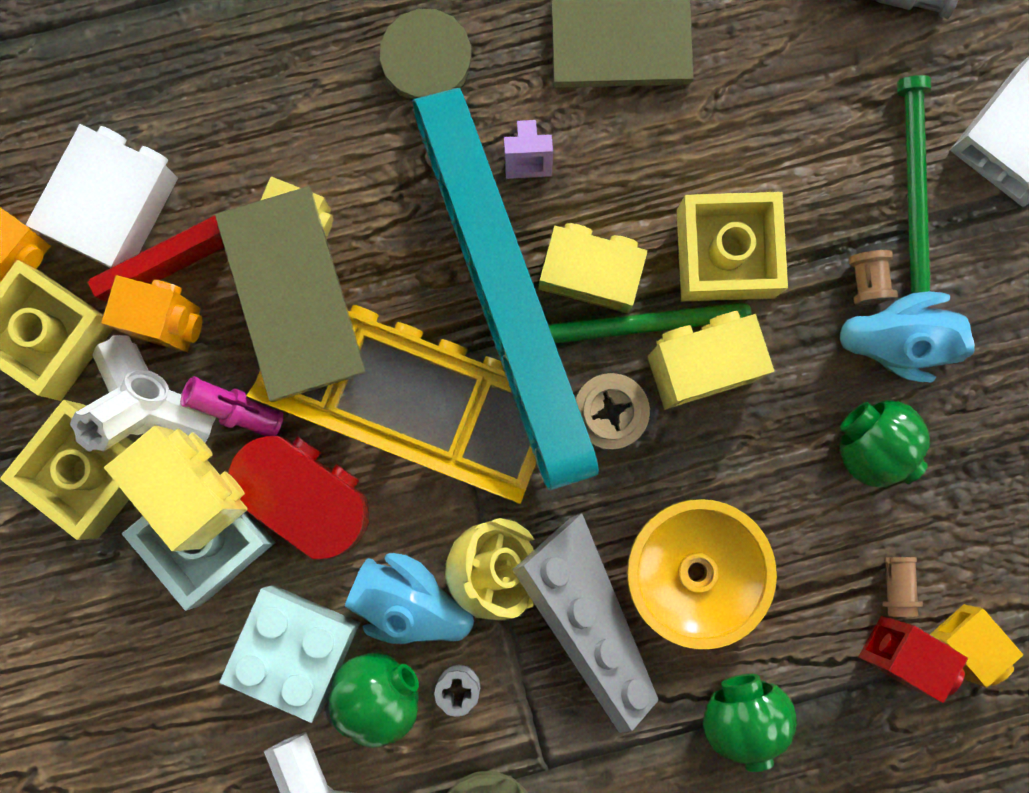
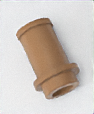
M917 557L884 558L886 565L887 601H882V606L888 607V616H919L918 607H923V601H918Z

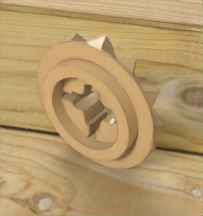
M615 373L596 376L589 380L577 394L576 402L591 443L602 449L624 448L634 443L643 434L648 425L650 416L648 398L640 385L627 376ZM604 392H606L608 399H611L613 405L622 404L623 406L630 404V408L625 409L618 416L619 423L617 426L619 431L617 432L609 419H592V416L597 415L604 408Z

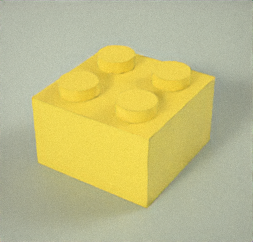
M783 192L694 194L684 196L677 208L681 302L775 299L788 288Z
M19 260L14 263L0 282V370L38 396L62 401L93 358L92 355L97 344L103 343L113 328L101 323L104 314L43 272Z
M733 311L710 319V324L703 326L702 330L693 333L691 325L662 334L663 339L656 341L657 346L647 357L664 410L753 383L775 372L756 314L740 318L739 312Z
M63 400L1 476L0 480L76 540L98 539L129 501V498L104 467L133 444V442L125 437L104 452L100 450L88 452L76 442L75 432L70 426L75 412L86 407V405Z
M154 425L104 467L172 552L203 548L248 510L240 500L245 495L240 485L226 471L222 474L216 471L208 461L213 455L211 450L193 432L187 435L178 428L172 430Z

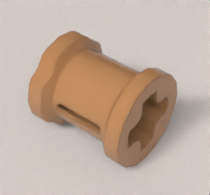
M876 250L849 257V265L855 267L858 295L854 297L855 305H875L898 299V292L892 289L889 261L893 260L892 251Z

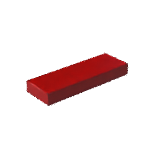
M214 215L90 278L88 284L94 296L107 303L116 275L152 285L153 280H161L224 248L216 216Z

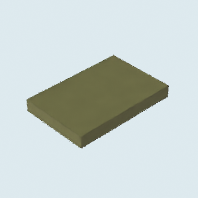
M551 0L554 88L684 85L692 83L694 77L690 0Z

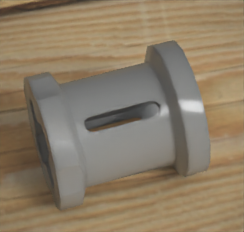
M458 664L448 667L439 677L434 692L435 701L447 715L455 717L464 716L478 703L481 686L475 671L468 666ZM453 679H461L463 688L471 689V691L465 692L461 701L454 700L453 692L445 691V689L451 687Z

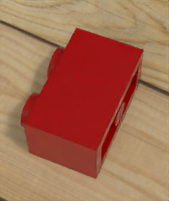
M881 616L858 658L906 687L941 703H944L947 696L953 695L961 686L965 676L963 667L968 660V657L918 627Z

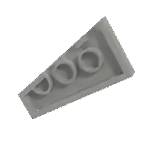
M581 513L569 518L512 570L618 732H629L634 730L659 699Z

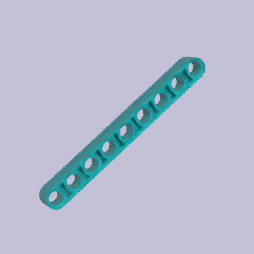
M457 87L413 99V109L420 135L542 479L547 489L551 491L597 476L599 468L594 448L461 89Z

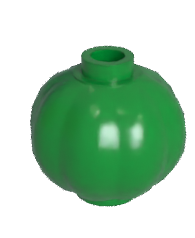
M883 400L875 405L864 402L857 406L840 426V430L844 433L839 443L844 466L862 484L871 487H887L903 481L909 485L917 481L925 473L928 464L924 461V457L930 447L929 431L922 417L911 406L893 400Z
M368 653L348 660L338 668L331 684L329 709L330 718L336 730L341 735L351 738L355 743L368 748L384 747L403 738L412 729L417 718L419 699L417 690L419 681L415 672L408 665L399 664L394 658L383 653Z
M741 674L723 680L721 682L722 689L712 695L704 712L703 727L708 743L715 752L725 759L743 763L747 771L760 772L774 766V758L786 752L795 735L797 719L793 702L780 687L773 683L761 681L760 676L757 674Z

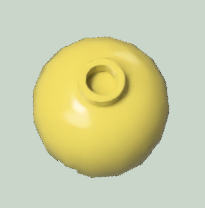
M499 518L467 529L454 541L446 560L445 578L450 594L461 608L476 618L507 620L521 616L520 614L525 609L532 608L535 605L512 570L534 551L529 541L535 539L527 529L516 521Z

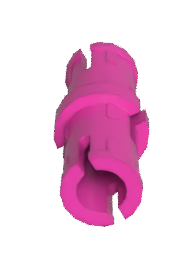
M195 376L187 381L181 394V406L216 417L221 425L228 428H233L237 425L261 434L264 437L276 436L283 422V412L281 410L273 409L247 398L246 393L241 390L232 389L228 391L202 381Z

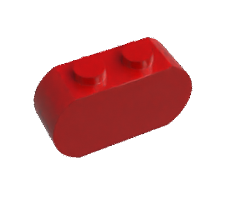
M280 436L257 438L247 443L238 451L231 462L228 472L245 493L240 500L248 508L247 512L311 559L331 558L344 554L354 548L367 530L370 515L365 494L355 488L360 480L338 464L330 470L317 460L321 452L299 436L293 442Z

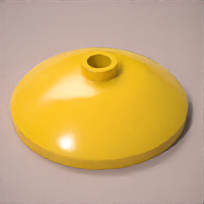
M701 499L673 504L658 512L643 526L630 551L627 580L630 595L637 611L656 633L668 641L683 647L715 649L739 641L753 631L762 621L774 597L777 572L775 557L769 541L760 527L749 516L731 505L714 500ZM693 563H700L704 568L703 577L697 581L691 580L688 575V569Z

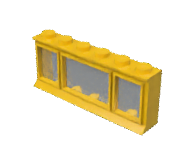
M352 305L351 310L348 312L367 374L271 402L269 401L260 370L254 385L246 395L251 399L518 504H521L536 465L535 456L500 360L485 356L483 363L468 358L465 356L467 349L461 345L441 339L439 345L432 344L421 339L423 335L421 330L401 322H397L395 328L378 323L379 315L358 305Z

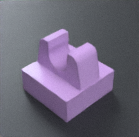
M536 120L517 121V137H504L506 179L552 176V135H537Z

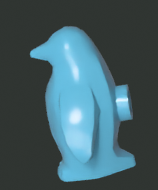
M927 291L909 294L895 301L880 313L870 316H855L847 319L840 332V342L844 349L855 354L868 356L898 376L918 382H933L936 379V376L921 371L918 368L963 362L966 358L973 355L975 346L970 323L966 316L929 307L950 300L949 294Z
M388 553L384 557L390 566L377 564L373 559L367 558L357 574L345 603L347 609L372 623L363 626V631L368 636L391 644H406L414 641H459L470 633L474 623L473 615L461 608L452 597L442 590L434 576L421 562L407 555Z

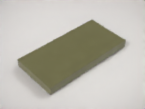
M307 186L215 214L269 401L276 402L367 374L311 188Z

